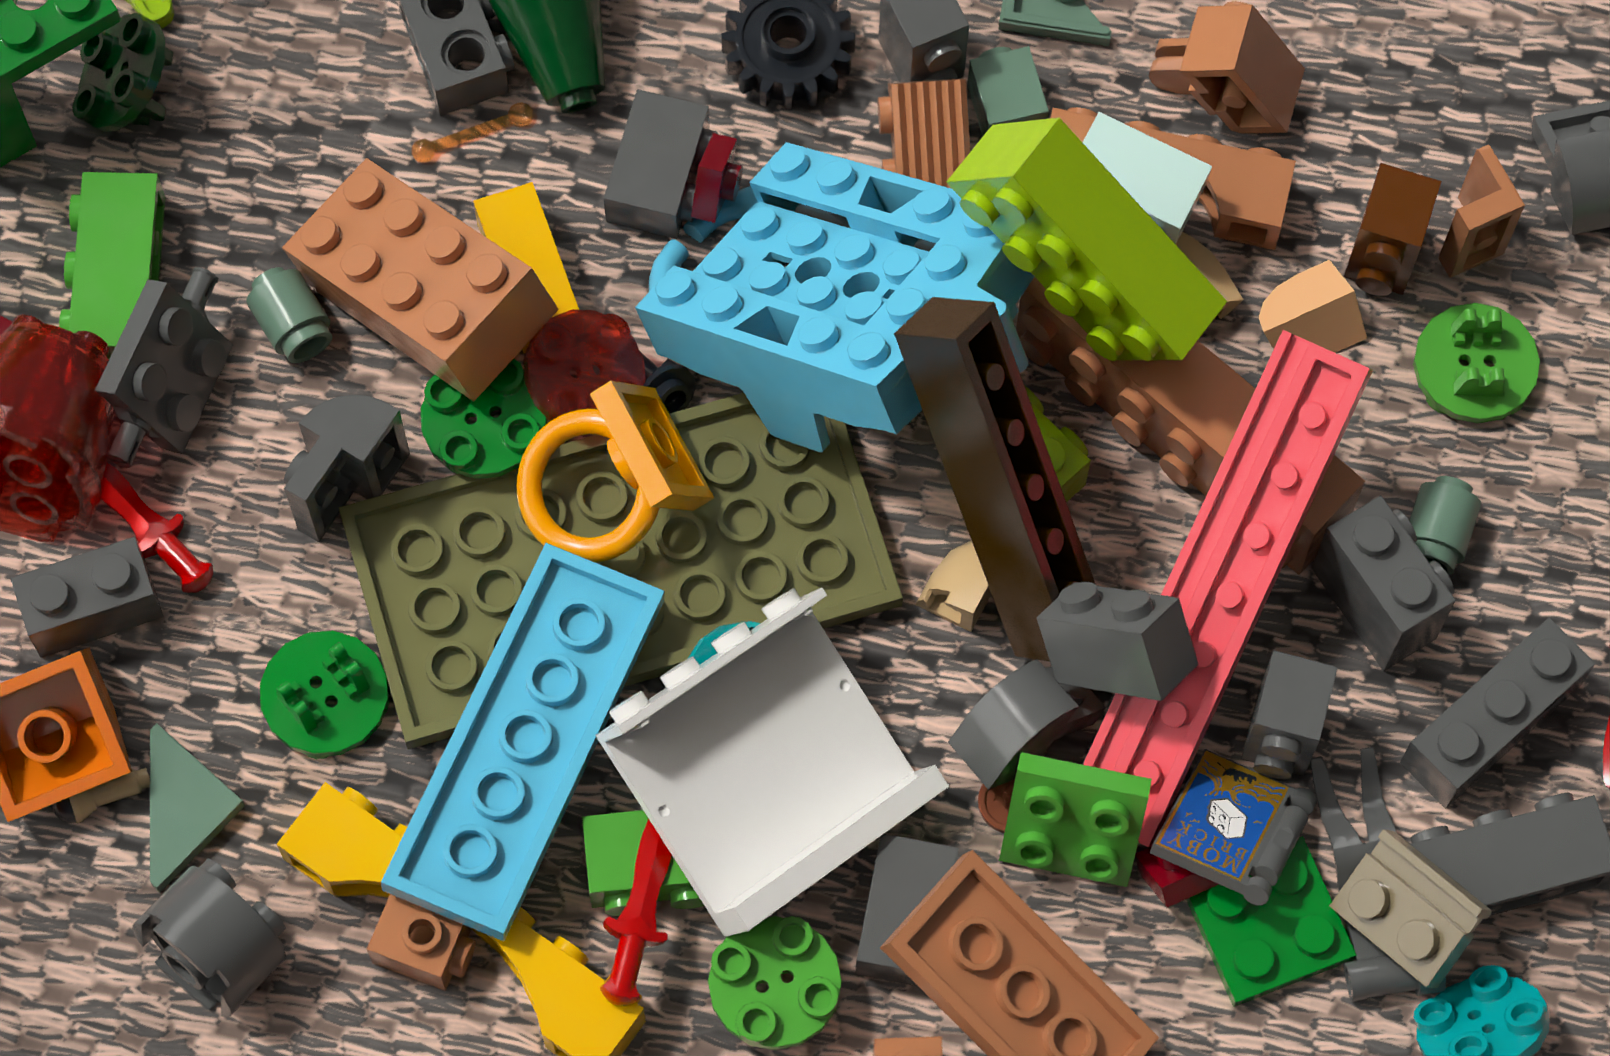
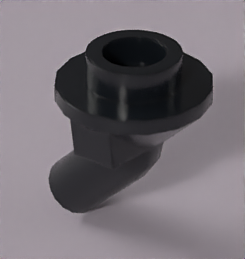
M627 341L612 359L639 384L655 388L669 414L686 409L694 396L696 388L694 376L686 367L676 364L669 358L658 367Z

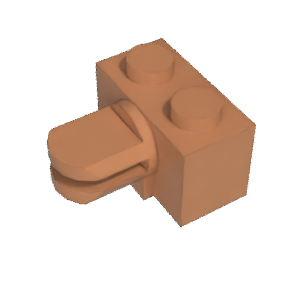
M1232 1L1224 6H1200L1197 8L1189 38H1166L1158 41L1155 52L1156 59L1152 62L1149 79L1157 88L1181 95L1191 94L1209 115H1218L1231 131L1238 133L1288 132L1305 68L1253 4L1249 5L1244 2Z

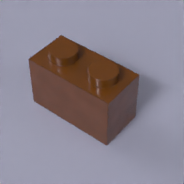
M1380 163L1344 277L1355 280L1357 287L1369 294L1386 296L1394 292L1403 295L1422 247L1442 181Z

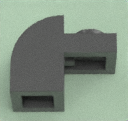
M1036 659L1012 672L986 693L971 709L948 743L989 790L1016 778L1021 752L1043 756L1054 740L1094 725L1106 707L1088 688L1059 684L1056 681L1052 666L1045 668Z

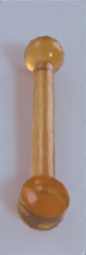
M523 102L515 103L510 107L509 113L504 116L433 141L425 138L418 139L412 146V156L421 163L429 162L433 159L435 153L512 125L520 128L526 127L533 119L532 108Z

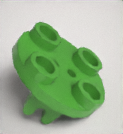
M1470 303L1452 306L1430 320L1417 340L1413 366L1418 386L1425 394L1426 401L1432 409L1439 413L1447 414L1453 419L1478 424L1502 420L1508 415L1518 412L1523 407L1537 384L1540 359L1534 338L1520 320L1499 307ZM1464 359L1468 361L1469 365L1463 366L1459 363V360ZM1491 360L1494 366H1487L1484 361Z
M773 916L764 919L749 931L726 937L724 942L713 952L708 985L713 1010L728 1032L750 1046L779 1050L799 1046L824 1029L837 1010L842 981L837 956L821 934L813 930L801 918ZM785 973H790L794 978L790 983H785L781 980V976ZM765 983L769 986V989L765 993H760L756 990L757 985Z

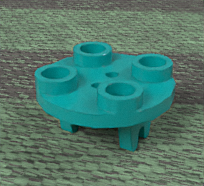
M1488 965L1476 969L1468 979L1447 987L1444 992L1439 993L1434 998L1422 1001L1414 1011V1020L1417 1026L1416 1040L1423 1056H1533L1540 1050L1550 1032V1013L1547 1003L1538 989L1520 978L1509 977L1506 969L1497 965Z

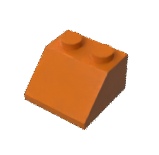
M90 647L0 683V806L7 822L132 772L114 705Z

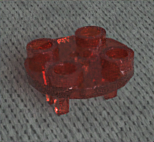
M572 309L551 317L530 340L524 356L525 385L534 405L549 421L571 411L597 409L590 393L609 381L644 386L646 382L642 354L630 333L628 323L616 314L604 315L596 310ZM593 365L599 368L600 374H596L593 371ZM570 369L577 373V378H573L570 375Z

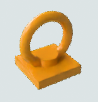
M609 381L590 393L597 409H580L563 414L547 423L532 438L522 456L518 469L517 499L525 524L543 546L545 543H548L595 563L608 561L626 553L644 538L652 527L660 508L694 511L714 499L710 488L656 389L652 387ZM587 434L609 438L607 448L615 467L624 480L631 487L637 489L634 505L624 522L613 531L597 537L576 536L562 529L550 516L542 492L544 471L552 454L569 439Z

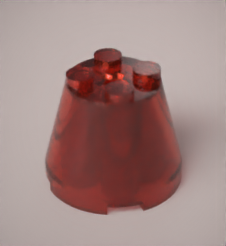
M23 314L15 317L10 327L0 335V531L38 542H54L58 532L75 528L84 531L96 511L102 495L115 410L108 401L95 391L109 361L106 357L109 352V346L101 337L92 332L78 331L73 333L61 327L43 323L36 317Z

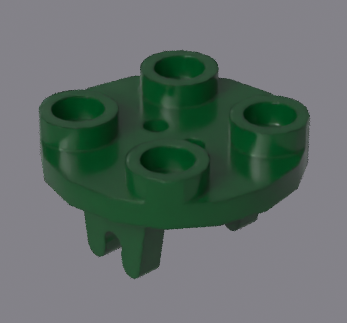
M140 13L124 15L121 17V22L82 44L80 57L84 62V67L79 82V89L72 105L75 117L103 132L119 131L129 123L149 125L150 118L156 121L165 120L166 107L151 99L160 82L163 67L172 65L174 52L165 47V37L158 23Z

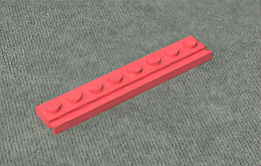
M1282 330L1161 593L1164 596L1179 598L1198 665L1162 701L1115 693L1083 763L1086 766L1152 779L1138 843L1146 847L1153 845L1166 820L1373 372L1372 369L1285 330Z

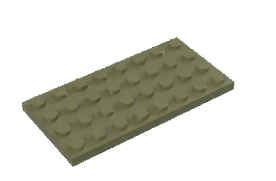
M745 393L669 414L710 488L714 499L694 511L660 508L652 527L636 546L616 558L597 563L665 591L663 605L624 687L664 675L678 664L687 660L698 641L719 626L741 621H752L761 624L767 620L761 609L795 588L800 597L821 587L824 589L827 596L811 606L813 614L823 629L900 607L903 602V596L845 423L824 416L830 444L823 452H817L772 436ZM593 435L562 444L552 454L544 471L542 492L546 508L552 519L562 529L576 536L597 537L613 531L627 518L636 499L637 489L631 487L615 467L607 448L609 438ZM519 468L501 477L474 479L455 474L339 507L407 749L452 736L544 547L530 532L521 515L516 487Z

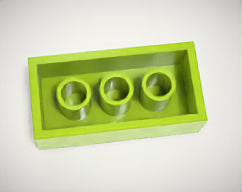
M1060 117L992 125L946 181L961 198L960 206L966 215L976 223L988 227L1004 243L1002 251L1005 256L1018 268L1031 272L1045 287L1044 296L1047 301L1062 314L1073 317L1088 333L1086 341L1089 346L1105 359L1110 361L1183 360L1228 302Z

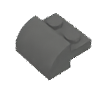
M365 395L339 396L319 404L299 422L307 451L299 452L290 463L284 476V483L286 484L284 491L297 529L317 542H320L339 515V507L345 506L354 492L365 499L381 496L410 455L400 410L380 399Z

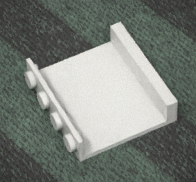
M822 587L802 597L793 588L774 599L761 609L767 620L752 630H749L745 622H742L711 642L717 652L715 655L700 665L694 656L678 664L660 677L666 686L665 689L650 699H647L644 693L640 691L609 711L615 722L595 735L724 937L749 931L949 787L936 765L917 771L912 769L813 614L811 606L827 596Z

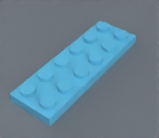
M545 543L381 880L382 891L501 941H505L599 741L595 735L604 730L611 715L609 711L615 707L663 605L664 590Z

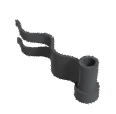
M1373 747L1360 749L1362 806L1367 830V843L1361 842L1356 830L1345 817L1334 793L1323 757H1314L1310 761L1322 824L1330 839L1333 850L1338 893L1365 854H1371L1381 839L1378 836L1382 830L1386 829L1396 832L1382 796ZM1345 920L1352 946L1357 954L1355 957L1356 961L1343 964L1344 977L1351 1002L1415 990L1417 996L1444 992L1446 990L1445 978L1437 989L1425 987Z

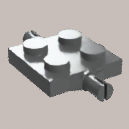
M195 267L182 296L167 282L147 279L95 391L113 406L121 424L112 446L106 454V457L111 462L119 466L132 467V462L144 436H148L160 448L183 454L195 427L199 423L203 409L233 347V344L209 322L207 315H205L204 308L216 283L219 281V278L211 271Z

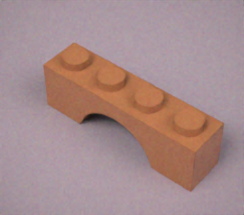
M1053 107L1050 118L1060 117L1083 142L1097 113L1085 108L1063 110ZM1131 121L1126 124L1213 166L1199 201L1208 213L1214 237L1275 250L1283 223L1296 163L1295 160L1282 158L1279 153L1267 148L1256 147L1245 150L1222 145L1220 141L1208 135L1193 134L1186 137L1163 132L1157 126L1144 121Z

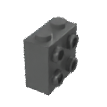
M1380 495L1327 527L1311 569L1381 669L1385 671L1436 640L1456 600L1453 597V584L1446 571L1436 561L1429 563L1415 544L1417 536L1409 519L1399 509L1392 511Z

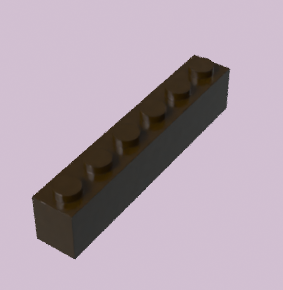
M932 297L894 335L1014 655L1016 657L1050 662L1036 617L1059 597L1063 589L1074 582H1091L1095 585L1096 583L995 302Z

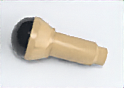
M143 768L137 771L132 769V772L54 803L51 805V808L60 820L66 823H81L94 811H97L96 807L139 794L142 789L150 787L147 769Z

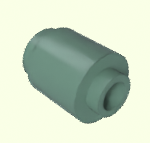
M275 267L263 272L252 282V291L246 299V304L276 353L285 355L291 363H300L315 357L331 343L332 334L328 329L330 319L299 270H284L282 267Z
M1439 476L1435 482H1425L1420 485L1409 521L1417 536L1415 544L1428 562L1436 561L1448 575L1454 573L1456 564L1463 562L1482 503L1472 493L1473 488L1467 482L1450 476Z

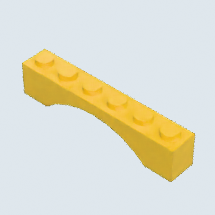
M325 782L278 841L277 847L283 860L335 897L371 895L389 898L390 894L382 891L381 880L407 826L399 824L395 830H392L374 817L378 812L377 807L361 793L351 787H347L343 793H340ZM520 907L505 941L470 928L500 954L519 979L537 1015L545 1047L555 1055L621 1056L645 1024L644 1008L638 1004L642 999L640 993V999L634 1004L627 1006H616L608 1002L602 994L600 986L609 979L610 975L604 980L585 967L589 960L588 957L568 940L557 936L553 942H550L533 930L532 927L536 921L523 908Z

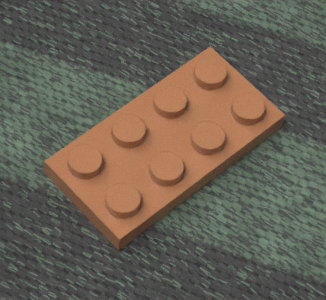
M973 850L963 854L880 947L987 1056H1144L1159 1039Z

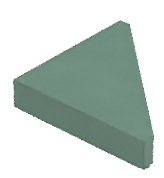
M1003 0L998 27L999 30L1109 46L1112 32L1109 27L1101 24L1083 0Z
M156 723L150 729V883L161 893L245 805L243 800Z

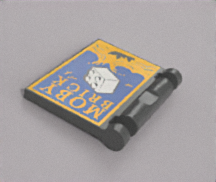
M1204 749L1156 837L1150 853L1243 894L1244 898L1251 904H1266L1272 893V886L1277 883L1308 822V815L1313 812L1317 804V797L1307 788L1295 789Z

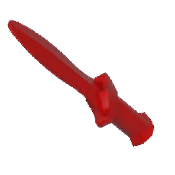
M75 450L71 460L78 473L89 488L129 524L135 533L144 558L158 554L180 578L181 589L185 593H197L206 588L212 580L213 565L199 561L177 538L184 526L183 516L176 514L172 519L168 520L158 515L140 499L131 484L114 466L82 450Z
M649 818L640 839L635 861L633 885L628 902L617 920L607 917L603 922V927L612 936L619 939L611 975L600 986V990L606 1000L616 1006L634 1004L640 999L636 982L645 946L662 945L668 939L666 932L657 931L656 903L672 854Z

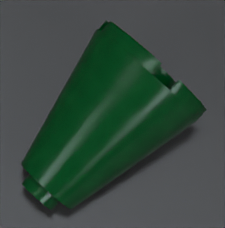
M488 0L548 106H560L561 112L567 114L588 109L597 103L595 95L605 89L600 0Z

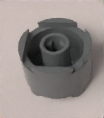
M207 859L200 867H189L132 925V929L142 947L153 939L161 949L162 955L155 963L171 980L209 1011L220 1002L221 1016L229 1018L286 959L285 947L278 938L286 927L282 920L262 902L257 901L251 907L233 890L236 887V883L231 875L217 862Z

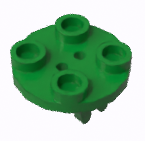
M515 358L474 402L436 375L431 377L424 389L425 398L421 406V431L433 457L451 472L470 478L501 477L519 468L528 444L537 432L547 424L545 398L534 377L526 372L521 363ZM495 410L502 412L499 417L495 418L491 416V413ZM470 417L477 418L474 424L466 423Z
M333 630L308 632L285 643L268 662L260 682L261 711L273 735L291 750L304 753L314 759H325L329 756L342 755L364 744L379 728L390 705L387 676L376 653L358 638ZM313 681H322V685L320 687H311ZM330 699L338 701L334 707H328L326 704Z

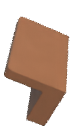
M1490 145L1477 149L1458 195V199L1463 207L1457 209L1438 257L1450 278L1503 255L1525 207L1523 200Z

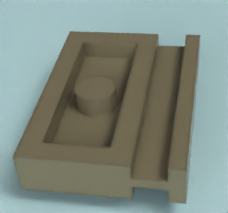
M1383 829L1378 836L1381 839L1371 854H1365L1329 906L1425 987L1437 989L1474 938L1473 932L1482 919L1489 917L1492 910L1395 831Z

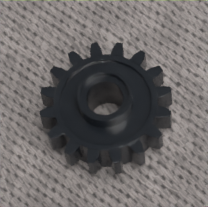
M739 0L740 12L728 10L725 15L727 32L721 33L722 53L728 54L725 56L726 72L728 75L740 74L739 91L745 94L753 89L760 93V105L767 106L774 99L783 101L785 110H792L794 101L805 99L810 106H814L817 104V93L823 89L832 94L838 91L837 74H850L852 56L849 54L855 52V33L849 31L851 29V14L849 10L836 12L837 0ZM783 38H794L800 41L801 44L794 48H783L775 44V42Z

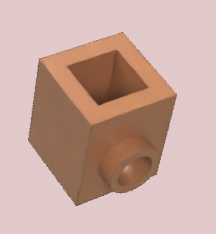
M390 894L367 947V952L372 964L446 991L452 975L460 978L465 975L475 951L476 940L468 938L471 932L470 927Z

